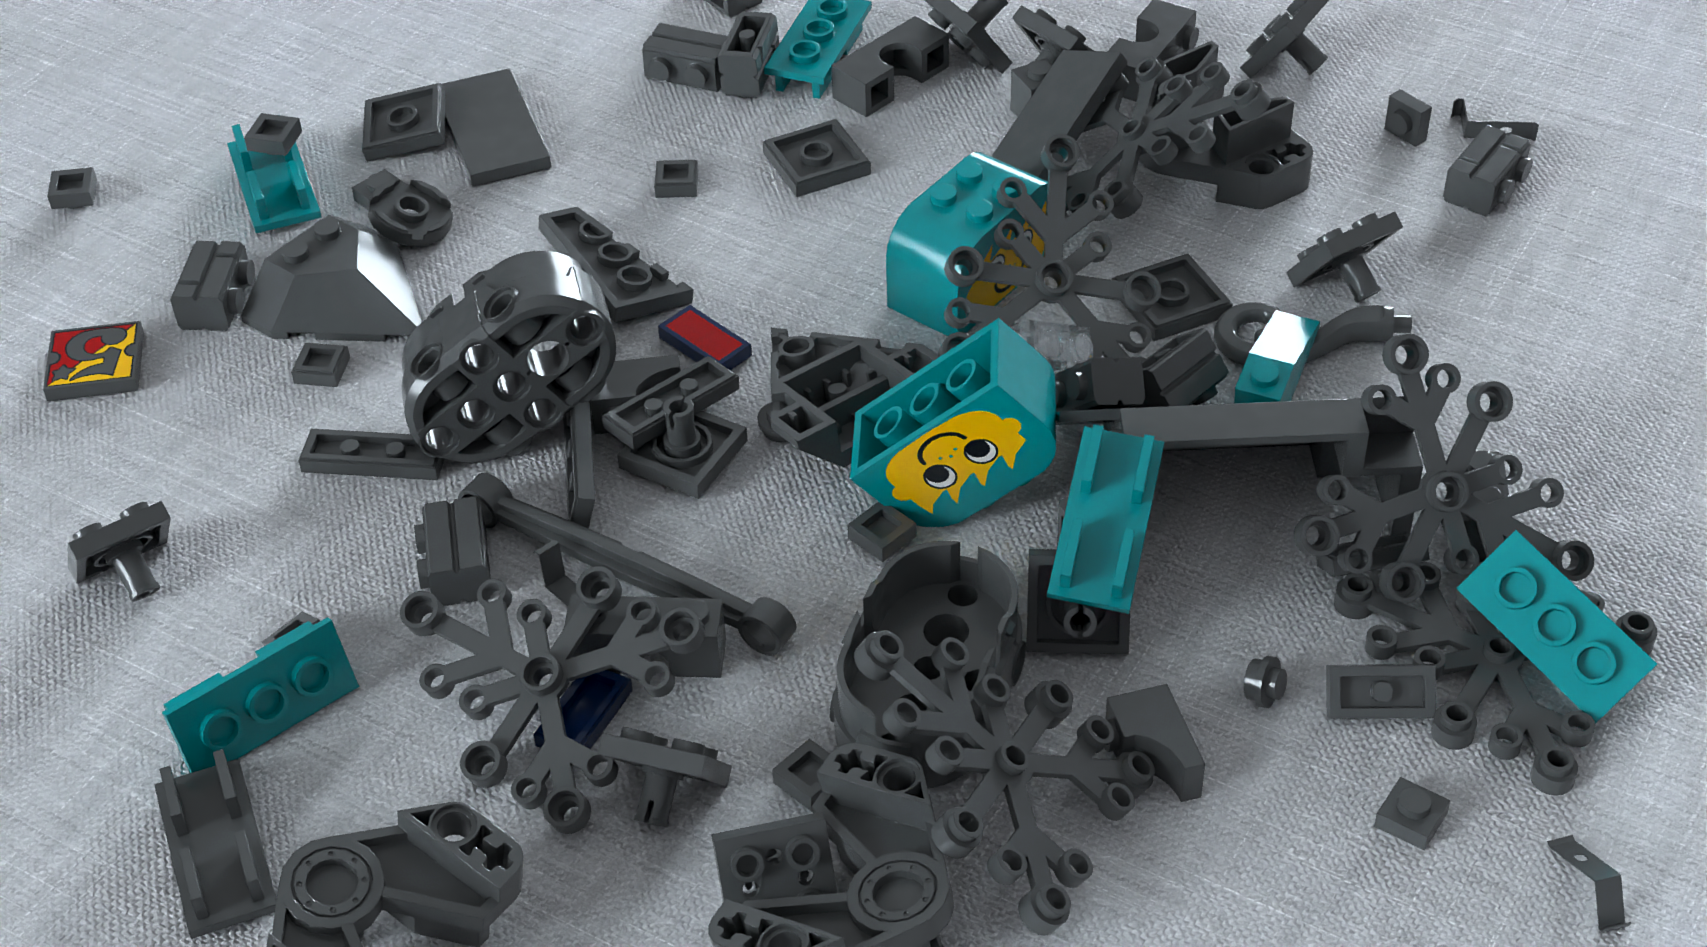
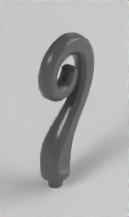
M1261 302L1242 303L1227 309L1218 318L1214 329V340L1218 349L1228 359L1244 366L1254 344L1243 340L1238 335V329L1252 322H1261L1267 325L1275 311L1281 310L1278 307ZM1370 305L1348 310L1319 328L1306 363L1352 342H1387L1393 337V333H1411L1412 316L1394 315V306ZM1264 328L1255 332L1254 343H1256Z

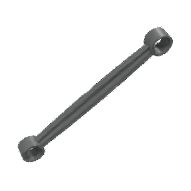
M478 474L458 495V499L476 496L481 500L486 528H493L498 522H501L543 544H547L555 539L559 542L562 553L592 567H606L612 571L616 578L659 597L722 599L725 624L737 628L743 640L752 649L768 656L776 655L796 632L797 626L793 615L778 601L761 597L751 604L642 551L637 552L622 545L617 540L513 498L507 486L491 474Z

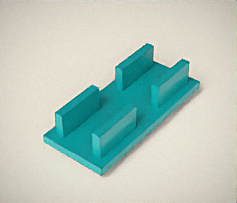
M808 0L764 67V74L775 76L776 91L784 92L791 79L812 83L813 98L820 99L832 80L831 65L838 62L842 55H848L863 30L862 23L872 8V1Z
M240 124L231 126L235 141L229 142L227 145L255 233L322 218L296 142L286 156L247 151Z
M1093 424V428L1084 426L1047 597L1129 614L1165 442L1154 440L1155 436L1144 434L1143 438L1103 430L1104 426Z
M1517 530L1456 588L1579 709L1589 714L1594 719L1595 724L1658 665Z
M327 617L315 625L307 621L255 651L257 658L224 677L217 673L163 704L165 711L162 714L190 773L215 766L213 752L222 749L224 750L227 762L242 757L359 687L331 619Z

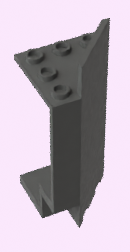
M1361 398L1056 412V425L1104 423V430L1143 438L1144 434L1155 436L1154 440L1165 442L1163 451L1309 445L1317 478H1323L1327 475H1342L1345 477L1374 476L1381 501L1418 489L1423 471L1422 460L1413 433L1414 430L1387 415H1371L1367 413L1362 407ZM1373 398L1375 407L1381 409L1385 403V398ZM1414 513L1388 521L1389 534L1410 533Z

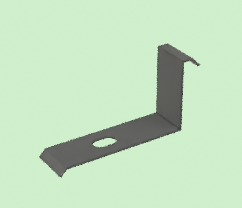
M1458 98L1453 102L1451 118L1455 115L1460 116L1464 138H1475L1483 128L1489 125L1497 129L1502 127L1511 128L1512 131L1506 133L1507 136L1514 134L1536 141L1539 124L1535 122L1468 121L1464 98Z
M554 539L532 553L539 555L545 588L568 606L570 595H577L576 583L565 575L560 545Z
M1573 835L1547 841L1553 851L1595 882L1599 930L1605 933L1628 927L1631 922L1625 923L1621 874L1576 842ZM1583 855L1588 860L1579 861L1574 856Z

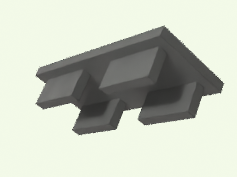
M223 749L213 752L215 766L174 778L170 766L160 768L162 782L154 784L191 939L273 913L276 907L277 898L239 758L227 762Z

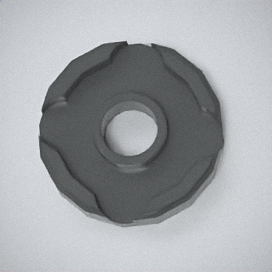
M395 179L378 185L371 193L368 205V218L374 229L392 241L412 246L431 245L444 239L451 229L453 212L450 209L451 203L446 195L432 185L418 180H411L410 184H399L400 179ZM404 209L414 210L418 213H408Z

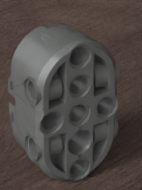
M530 251L516 254L499 262L489 270L478 272L463 284L465 298L454 305L451 293L435 306L427 319L417 326L407 339L402 353L403 378L401 387L404 413L412 438L428 456L461 463H480L495 460L506 455H518L529 446L534 436L540 434L545 429L556 426L562 420V417L572 410L579 402L583 403L593 399L604 387L616 357V340L604 293L592 274L590 273L589 275L581 269L578 261L557 252ZM541 342H559L558 345L550 350H532L535 345Z
M933 541L913 546L899 553L884 566L877 579L871 582L863 598V612L861 616L858 611L856 612L841 642L844 645L837 661V686L831 700L829 715L830 721L834 722L835 739L838 747L849 743H861L909 756L917 760L923 767L928 789L955 781L967 772L953 771L948 775H941L929 767L925 759V752L940 736L911 733L907 737H897L886 729L882 719L883 713L898 698L911 700L918 706L920 711H933L892 675L884 681H875L866 677L855 663V649L870 633L882 630L890 631L896 634L902 641L904 646L903 657L945 693L940 671L934 666L931 655L936 646L945 638L952 637L960 640L969 651V661L962 668L975 719L987 730L981 707L974 700L973 688L985 675L997 674L1008 683L1011 690L1012 686H1015L1020 678L1027 648L1026 642L1022 641V622L1018 612L1017 582L1009 567L995 554L979 546L977 560L960 556V542ZM952 737L961 744L962 748L975 749L962 737Z

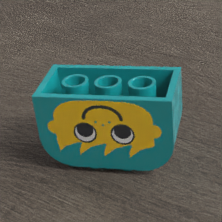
M974 152L965 157L911 202L898 218L891 232L886 251L887 307L946 336L956 332L967 333L976 323H969L964 328L956 329L949 326L944 319V311L952 299L963 297L971 303L997 306L1018 286L976 281L968 287L956 286L945 275L944 266L946 260L954 249L960 246H969L976 249L982 255L984 262L1027 268L1013 250L1000 248L994 240L995 230L1005 219H1014L1020 222L1024 228V235L1044 256V241L1015 208H1006L999 203L997 190L1006 178H1019L1026 185L1028 195L1046 214L1048 181L982 152ZM1011 187L1005 188V192L1009 197H1018L1015 189ZM1002 230L1005 238L1009 240L1016 239L1015 233L1012 230ZM955 265V270L963 276L969 275V271L964 265ZM952 308V313L955 317L959 319L966 318V313L962 308Z
M1000 318L996 319L855 412L850 480L882 505L892 506L913 520L917 526L922 527L954 525L981 509L990 507L1004 495L1019 486L1028 484L1034 477L1046 470L1055 457L1056 380L1051 364Z

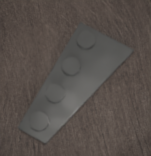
M579 207L539 215L538 229L557 253L581 255L582 270L589 275L591 273L601 287L610 318L613 322L631 320L635 317L692 304L693 288L684 282L676 285L668 279L669 271L658 263L651 266L639 258L640 251L629 243L624 244L613 240V231Z

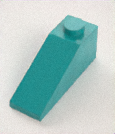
M1276 310L1248 354L1235 387L1234 404L1291 401L1319 330L1320 321Z

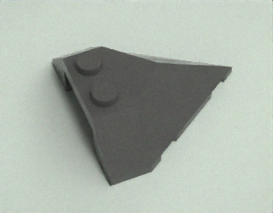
M327 215L322 220L316 222L309 229L265 258L241 314L242 321L272 339H289L291 333H314L316 340L385 342L387 335L410 336L416 327L422 323L397 242L384 237L367 226L332 215Z
M771 327L772 430L798 450L845 467L851 464L855 412L940 357V355L923 344L906 343L902 349L881 347L880 339L812 332L809 337H788L787 329Z

